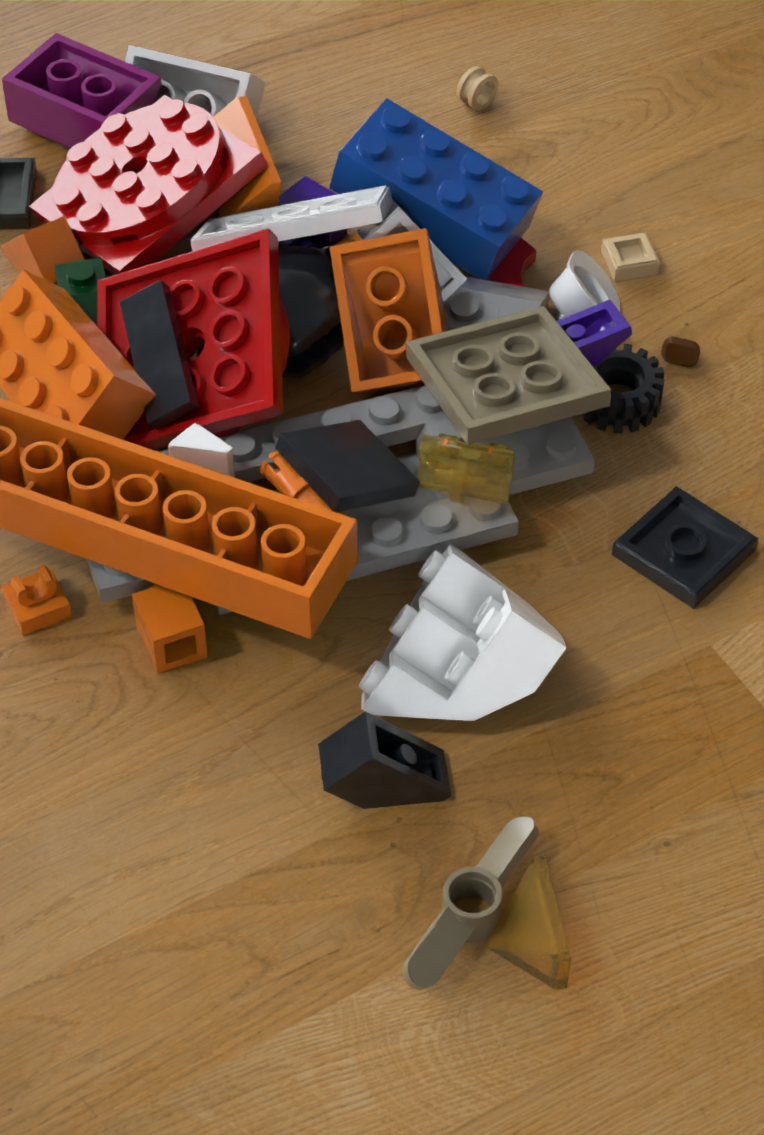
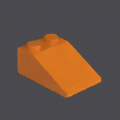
M424 228L330 246L352 393L362 399L425 385L406 358V341L449 331L428 230Z

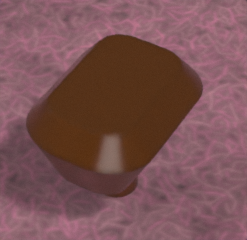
M671 336L663 342L661 354L668 363L692 367L699 360L700 347L695 341Z

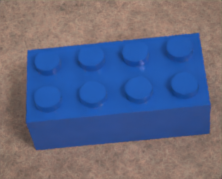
M388 98L381 103L339 151L329 189L338 194L385 185L390 187L392 200L420 229L426 228L428 230L430 240L453 264L482 280H488L527 231L544 192Z

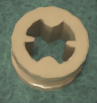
M474 66L468 69L461 77L456 91L457 98L465 104L468 103L476 111L483 110L493 101L497 94L498 79L490 73L487 74L481 67Z

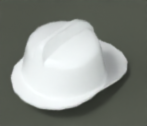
M579 250L573 252L567 263V268L549 289L551 300L558 310L554 319L558 321L607 300H611L620 311V300L617 291L601 266L585 252Z

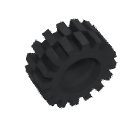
M624 343L623 350H613L594 369L607 385L620 384L628 386L633 390L628 392L611 390L610 406L586 412L584 414V421L590 425L597 420V429L605 431L607 426L611 425L614 426V433L621 434L623 426H628L630 432L639 431L640 423L645 427L650 425L652 418H657L660 412L665 381L663 367L658 368L659 360L655 356L647 359L648 351L640 348L637 353H633L632 345Z

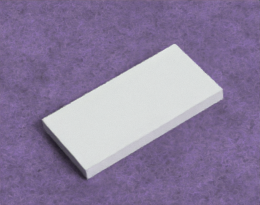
M386 185L208 219L190 241L192 251L268 228L278 237L279 242L380 223L384 221L393 203L390 187Z

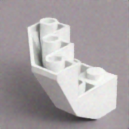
M449 544L442 554L435 550L424 563L418 574V577L423 579V582L419 586L410 605L406 604L392 622L389 631L394 635L380 661H374L363 676L358 687L363 690L361 709L378 716L475 721L535 693L567 647L562 635L529 603L457 547Z

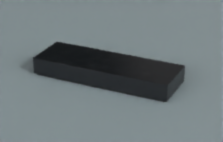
M161 279L120 301L135 371L156 394L144 407L147 423L156 430L200 408L171 290Z

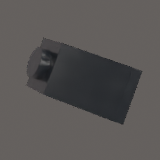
M366 711L318 744L324 791L363 809L440 802L451 797L444 750Z

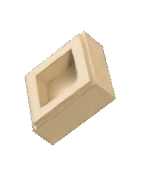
M646 232L602 239L601 253L614 282L659 274L660 262Z

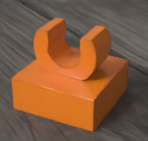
M40 566L37 573L21 579L19 575L13 576L10 583L1 586L4 600L23 636L72 617L70 603L51 567Z

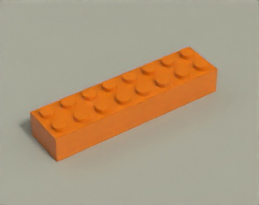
M0 398V528L305 638H313L358 562L357 519Z

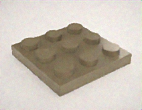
M544 306L406 341L407 360L467 445L488 441L492 438L528 428H535L546 423L575 415H582L586 412L610 406V387Z

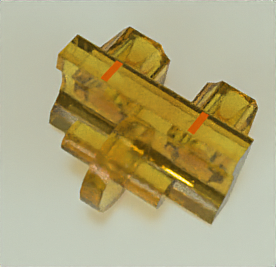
M439 433L435 437L423 434L419 446L420 455L416 477L420 481L418 488L449 493L450 501L462 504L465 497L502 504L508 503L516 451H511L507 445L491 442L487 446L478 444L467 445L466 442L460 441L457 436Z

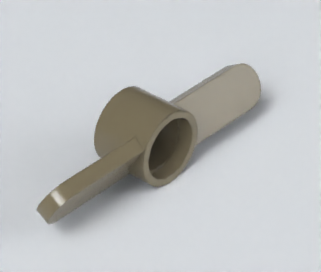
M521 816L511 820L500 832L476 867L459 869L447 878L443 887L441 912L403 964V977L410 987L416 990L432 987L438 982L465 942H480L495 933L500 923L502 887L539 834V830L532 818ZM463 897H477L486 901L491 907L483 912L467 913L458 909L453 903Z

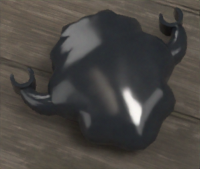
M279 241L280 299L286 309L290 327V346L282 378H302L308 375L314 368L324 364L332 354L338 352L344 346L330 246L317 249L289 246L285 241ZM204 345L198 347L196 357L200 355Z

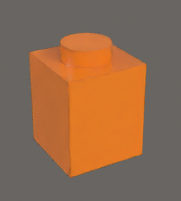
M158 584L132 594L136 628L157 674L208 657L205 624L191 596Z

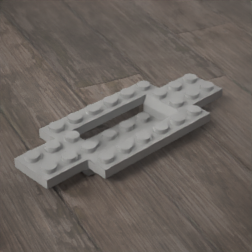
M426 385L259 426L219 438L233 447L235 478L245 482L264 478L260 473V467L264 460L274 469L278 468L280 470L268 455L276 451L275 447L281 433L361 420L386 447L416 439V453L398 457L406 468L420 481L414 497L343 511L348 517L357 519L358 562L346 581L426 560L435 550L442 554L449 544L457 547L459 550L518 535L519 521L506 496L591 474L594 471L595 462L572 417L506 434L488 441L467 445ZM448 439L447 444L443 445L444 440ZM490 447L493 448L491 454L488 453ZM168 450L160 451V453L169 455ZM87 559L101 603L131 596L133 593L156 585L150 581ZM216 606L219 615L233 612Z

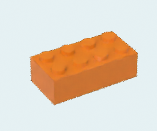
M24 269L21 271L0 301V388L11 402L123 440L145 411L144 407L156 394L64 288Z

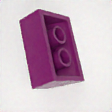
M58 33L50 37L2 78L8 121L69 148L84 142L101 128L102 123L108 117L114 114L125 115L137 109L153 105L162 84L161 77Z

